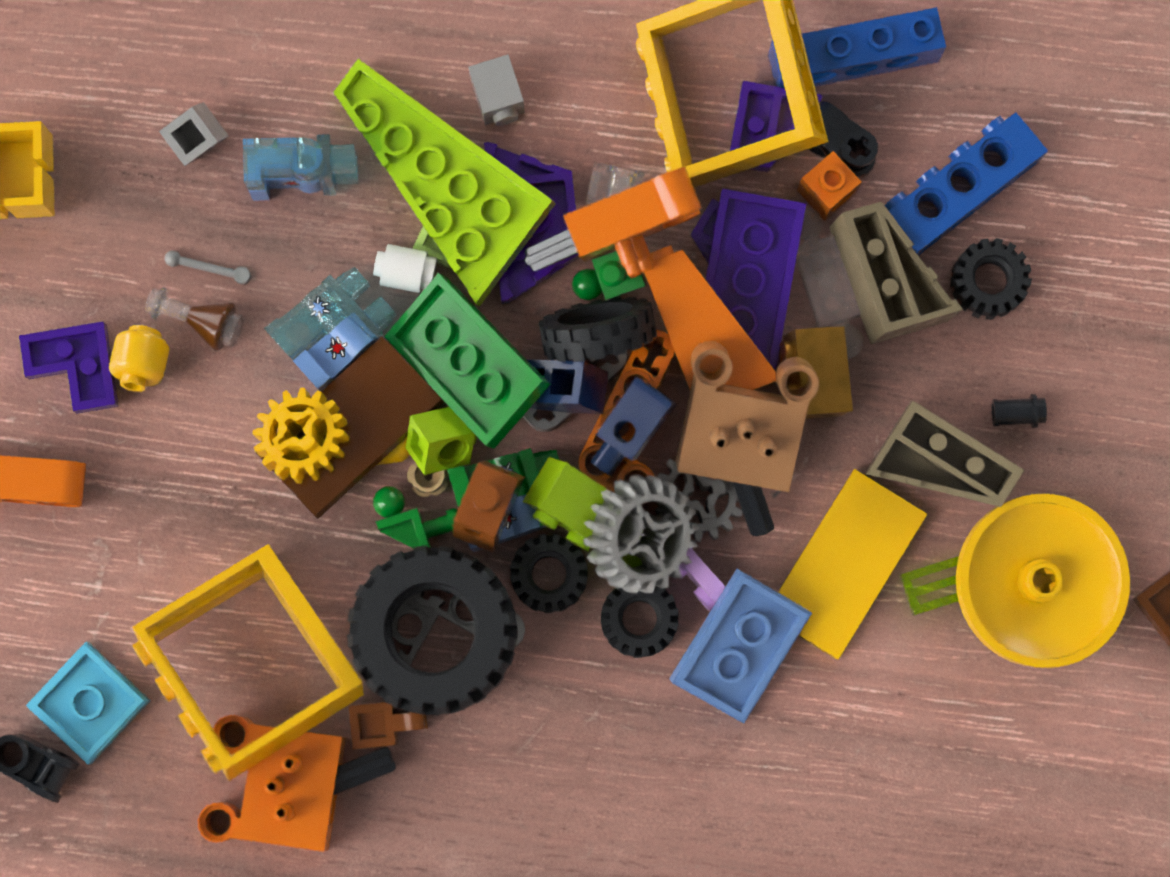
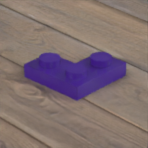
M104 321L19 335L24 375L27 379L68 373L72 408L76 414L119 407L115 377L109 371L111 350L107 324Z

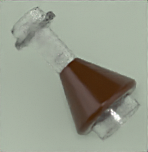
M165 287L161 288V290L154 288L150 292L145 306V312L150 313L151 318L157 320L161 314H165L187 322L214 351L220 350L224 345L232 348L239 338L244 317L236 313V307L233 303L192 307L168 298V289Z

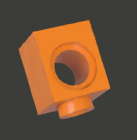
M832 151L801 178L797 191L826 221L856 195L862 182L840 157Z

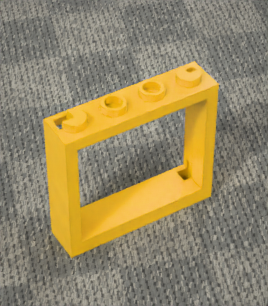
M698 0L636 24L639 38L636 40V47L641 59L646 64L649 76L646 78L645 84L650 98L655 101L658 117L655 118V126L659 137L665 143L667 157H665L664 163L667 172L686 167L693 187H697L828 142L793 0H763L795 129L694 164L692 163L662 36L759 0Z
M269 544L133 626L138 642L133 644L132 647L145 667L153 663L160 674V677L156 678L155 682L168 702L174 698L183 709V712L177 716L191 738L199 734L207 748L201 751L206 762L214 773L222 770L229 781L364 695L363 682ZM264 578L338 688L230 756L157 642Z

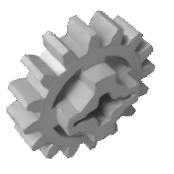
M671 459L668 460L666 465L671 473L669 475L658 473L657 477L660 478V481L674 483L677 477L683 474L686 485L682 493L687 497H690L694 491V481L701 491L709 490L710 492L705 501V510L698 500L690 501L688 498L685 504L693 507V510L696 511L694 515L698 516L701 523L697 524L700 529L694 532L695 542L700 543L705 532H708L713 541L717 540V528L720 526L730 532L733 529V525L728 518L730 516L741 518L743 514L742 510L735 506L739 500L733 482L720 479L712 480L704 476L678 472L676 462ZM728 494L727 507L723 514L717 518L714 509L716 500ZM659 507L655 509L656 515L661 513Z

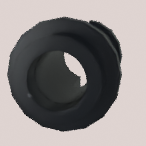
M1031 394L1030 399H992L991 413L993 426L1031 424L1032 428H1037L1038 424L1046 423L1047 420L1045 398H1037L1036 394Z

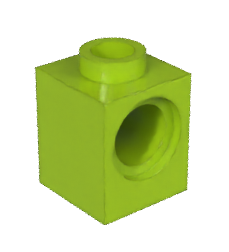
M450 407L411 415L405 448L421 472L427 475L470 464L473 445L476 444L477 436Z

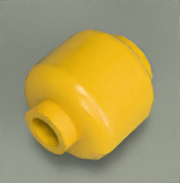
M133 325L129 327V330H125L116 336L109 363V371L115 378L120 380L121 387L130 391L142 392L146 387L155 386L162 381L169 355V346L162 339V334L156 329L143 325Z

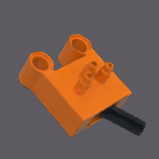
M686 167L672 170L563 215L568 229L528 247L525 250V264L529 265L532 271H540L577 253L584 262L616 250L620 262L625 267L630 278L637 277L642 272L653 269V263L650 258L651 254L644 238L701 215L700 209L702 207Z
M226 715L220 718L213 727L229 754L237 753L276 728L254 724L249 718L240 715ZM234 722L242 725L245 730L244 741L237 747L230 746L225 740L226 728ZM305 732L248 769L241 811L237 806L229 802L212 803L200 812L198 829L206 840L214 843L239 839L322 852L328 851L337 795L394 772L396 769L394 757L388 747H383L343 763L346 737ZM219 809L228 813L231 819L230 828L223 835L216 833L211 827V817Z

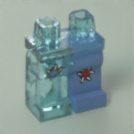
M330 134L317 135V142L304 137L243 139L244 182L253 201L270 200V189L298 188L306 193H315L322 190L324 195H337L336 184H359L358 157L355 153L354 144L333 145Z
M355 267L341 274L336 280L330 274L321 282V285L307 294L280 319L276 318L264 328L321 392L381 336L385 339L382 331L389 326L397 315L381 296L364 311L357 305L354 300L371 285Z

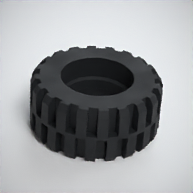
M425 545L414 547V550L403 553L400 551L389 556L391 560L382 566L378 564L369 573L371 576L364 586L360 584L354 595L357 597L354 607L349 609L347 620L350 622V634H347L348 648L352 650L354 656L352 661L357 672L361 673L366 681L365 684L374 693L381 696L387 703L409 712L424 715L456 713L479 703L504 679V674L509 665H511L515 655L514 650L518 637V627L514 606L507 590L488 566H485L476 557L466 552L456 551L452 547L440 545V548H429ZM426 590H442L454 594L467 605L474 620V640L468 654L456 666L442 672H423L408 665L398 654L392 637L393 621L398 609L408 598Z

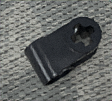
M822 101L819 106L828 142L808 150L823 158L834 151L857 177L867 175L873 169L878 153L876 138L849 119L840 109L828 102ZM860 148L865 150V156L859 155L856 159L850 156L851 151L857 152Z
M22 734L1 736L0 773L23 784L24 787L52 802L59 803L62 797L59 792L71 770H77L80 763L72 757L49 746H44L28 736ZM12 741L19 744L23 750L22 760L16 766H11L4 758L5 747Z

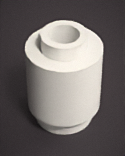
M387 244L385 252H377L373 276L380 277V286L420 293L421 289L424 290L435 276L437 258L427 256V251Z

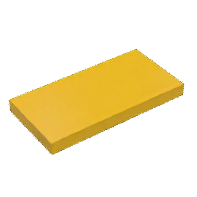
M854 469L778 590L780 594L812 613L798 636L834 659L839 660L927 516V513Z

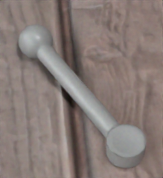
M169 251L165 255V263L170 267L183 265L232 277L240 285L247 284L251 279V274L245 267H238L234 270L181 257L177 251Z

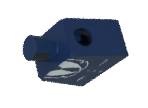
M636 377L596 435L604 440V443L590 462L607 475L612 476L625 457L634 461L640 456L677 404L645 380ZM626 422L632 423L636 430V433L629 442L623 440L620 436V430Z

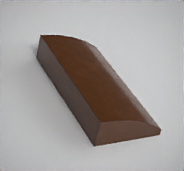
M382 336L322 391L327 398L326 402L333 400L340 408L337 414H342L347 420L348 424L341 428V430H344L349 436V441L338 444V447L345 454L344 457L337 458L333 456L330 462L334 467L332 472L324 467L318 469L319 480L314 481L308 473L304 474L301 484H297L291 478V474L285 480H281L317 519L407 437L411 415L437 410L444 403L439 395ZM301 431L296 437L300 440L306 434ZM299 458L296 461L304 460L307 458Z

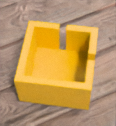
M41 121L0 123V219H8V211L16 218L55 216L54 179L47 173L54 171L52 133Z

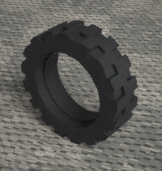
M616 297L607 301H602V299L593 300L589 304L579 303L572 305L569 309L562 308L554 311L555 314H548L543 317V320L539 321L544 355L550 360L557 359V361L566 362L570 359H573L574 362L585 361L587 358H594L596 360L606 358L605 355L613 354L616 356L624 354L626 350L639 349L643 347L642 344H649L653 341V338L657 337L651 301L648 302L647 299H637V297H628L626 299Z

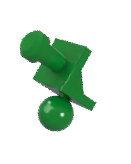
M616 251L592 259L595 270H580L572 280L573 292L583 300H593L601 292H603L605 300L647 286L642 273L634 278L628 276Z
M382 487L374 495L373 507L380 516L385 518L376 521L378 530L382 534L413 549L414 547L425 545L431 548L429 538L453 532L454 518L458 511L455 508L446 510L447 515L423 522L417 508L401 513L405 506V498L403 493L396 487Z

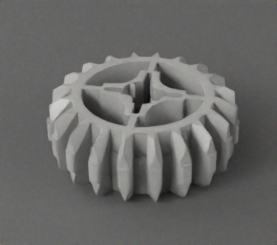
M634 475L630 476L628 482L623 480L614 481L615 493L609 490L601 491L604 504L602 506L598 504L591 505L593 512L597 513L595 521L589 520L584 522L587 528L593 530V534L583 540L586 546L594 548L587 558L591 563L597 565L595 572L598 576L607 579L608 584L617 589L623 588L624 591L632 594L638 593V591L647 594L653 593L655 586L669 588V576L673 578L682 577L679 565L681 563L686 565L692 563L689 556H686L688 548L698 547L696 542L690 539V535L700 529L696 523L689 521L696 511L693 510V507L685 505L688 497L684 493L676 491L673 483L662 482L658 477L649 475L644 479V477ZM653 501L659 507L661 513L656 516L649 515L648 512L643 511L641 503ZM625 554L635 555L641 559L642 565L628 567L621 556Z

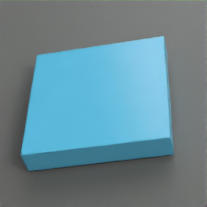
M85 642L26 706L86 764L91 765L151 700L92 644Z

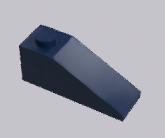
M527 359L550 383L549 387L530 408L565 413L603 414L609 372L585 361L561 362L557 360Z

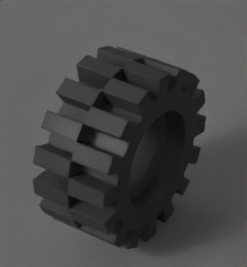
M988 238L982 239L978 244L975 245L973 243L953 266L950 287L954 286L955 291L952 295L954 299H960L962 302L960 306L964 311L967 309L973 311L971 316L979 318L981 315H984L986 319H994L996 316L1001 318L1014 310L1028 294L1027 289L1031 286L1032 278L1028 277L1031 267L1030 264L1025 265L1024 260L1026 256L1023 252L1018 254L1014 251L1016 245L1010 242L1006 246L1002 244L1003 239L996 238L993 242H989ZM984 264L999 266L1006 275L1004 290L997 294H987L981 291L975 282L976 270Z
M541 534L537 538H530L525 541L521 548H518L511 562L510 579L515 593L524 604L537 612L552 613L567 610L569 606L574 605L579 600L586 588L588 568L582 551L572 542L562 538L561 535ZM546 557L558 559L566 569L564 583L559 588L550 591L539 588L532 578L535 564Z
M655 586L654 592L647 594L641 591L632 594L624 591L623 588H615L606 597L602 607V630L604 636L609 641L608 643L620 653L626 656H633L634 658L650 657L666 648L674 638L679 624V611L676 607L675 599L672 594L670 595L666 591V588ZM634 602H645L652 606L656 612V625L651 632L645 635L632 634L623 624V612L627 606Z

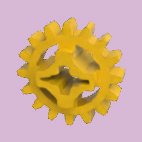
M300 388L296 398H293L287 390L283 391L282 403L278 404L270 399L268 401L269 407L272 409L270 414L259 413L257 415L264 426L263 428L253 430L252 434L259 441H262L254 447V450L260 457H264L261 463L269 471L275 469V474L281 480H285L291 474V478L297 484H301L304 474L308 473L314 481L319 480L318 469L324 467L332 472L334 467L330 462L333 456L343 458L345 455L338 447V444L349 441V436L344 430H341V428L348 424L347 420L342 414H337L340 408L333 400L326 402L327 398L321 391L317 390L312 398L305 388ZM303 431L306 435L299 440L296 436ZM299 458H307L304 460L296 461Z

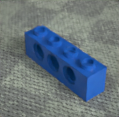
M937 7L802 34L815 87L938 63L946 49ZM772 39L768 57L774 84L777 87L785 88Z
M1017 112L1006 120L1001 115L995 118L981 130V133L984 135L982 139L974 145H971L969 141L964 142L948 156L952 162L940 171L936 166L932 167L916 181L919 186L908 196L902 191L885 204V207L913 242L912 248L918 256L1038 164L1048 152L1047 148ZM986 151L998 153L1002 158L1003 165L999 167L989 165L985 161L983 153ZM951 177H964L970 184V191L959 192L954 189L951 184ZM922 201L933 203L938 210V216L933 218L923 216L918 210V203Z

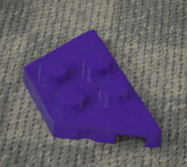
M485 142L484 150L556 203L499 280L501 302L506 304L580 258L577 253L540 271H532L530 266L524 262L526 257L525 250L528 247L568 229L563 215L576 211L572 171L553 164L546 165L540 163L534 157L522 153L518 155L498 148L497 144L492 142Z

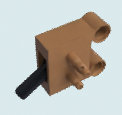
M705 341L698 344L691 354V367L694 375L675 461L677 471L733 482L750 534L752 536H763L774 530V522L762 487L789 492L808 404L817 394L819 380L813 367L807 360L800 357H790L784 360L776 371V382L782 395L725 385L732 374V362L729 354L722 344L715 341ZM708 355H717L723 359V364L717 372L706 373L699 368L701 360ZM795 371H803L808 374L807 383L800 389H791L786 386L788 376Z

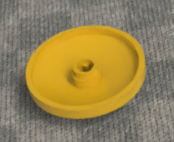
M1031 494L1006 501L1002 507L996 506L975 524L966 537L960 551L956 568V590L959 605L969 627L986 647L1000 657L1019 665L1053 668L1070 665L1091 656L1112 637L1120 625L1127 608L1130 594V572L1127 557L1119 538L1110 525L1097 512L1085 504L1065 496Z

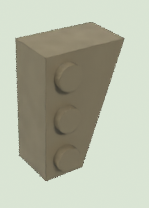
M882 202L843 212L829 226L871 345L948 322L963 310L956 299L951 300L936 280L938 275L931 266L929 268L926 267L912 248L913 242Z
M910 401L865 471V474L1002 507L1023 474L1024 469L915 401Z

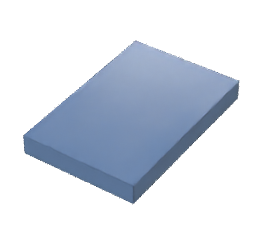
M737 568L669 680L692 695L738 721L745 723L812 613Z

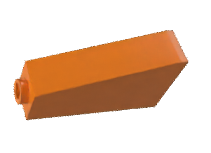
M672 245L651 252L650 258L653 263V269L644 273L689 390L691 389L694 375L691 367V354L698 344L705 341H715L722 344L729 354L732 362V374L725 385L754 390L775 382L776 371L686 253L683 250L674 253ZM708 355L701 360L699 368L706 373L717 372L723 364V359L717 355Z

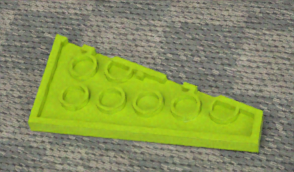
M357 59L333 93L370 144L376 157L383 167L386 168L430 237L436 242L453 271L463 282L473 301L478 306H481L556 203L364 62Z

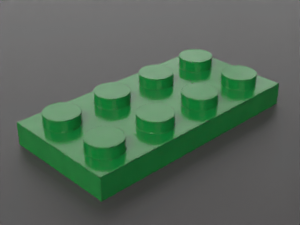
M440 273L433 278L384 336L484 445L492 449L496 448L550 385L446 276Z

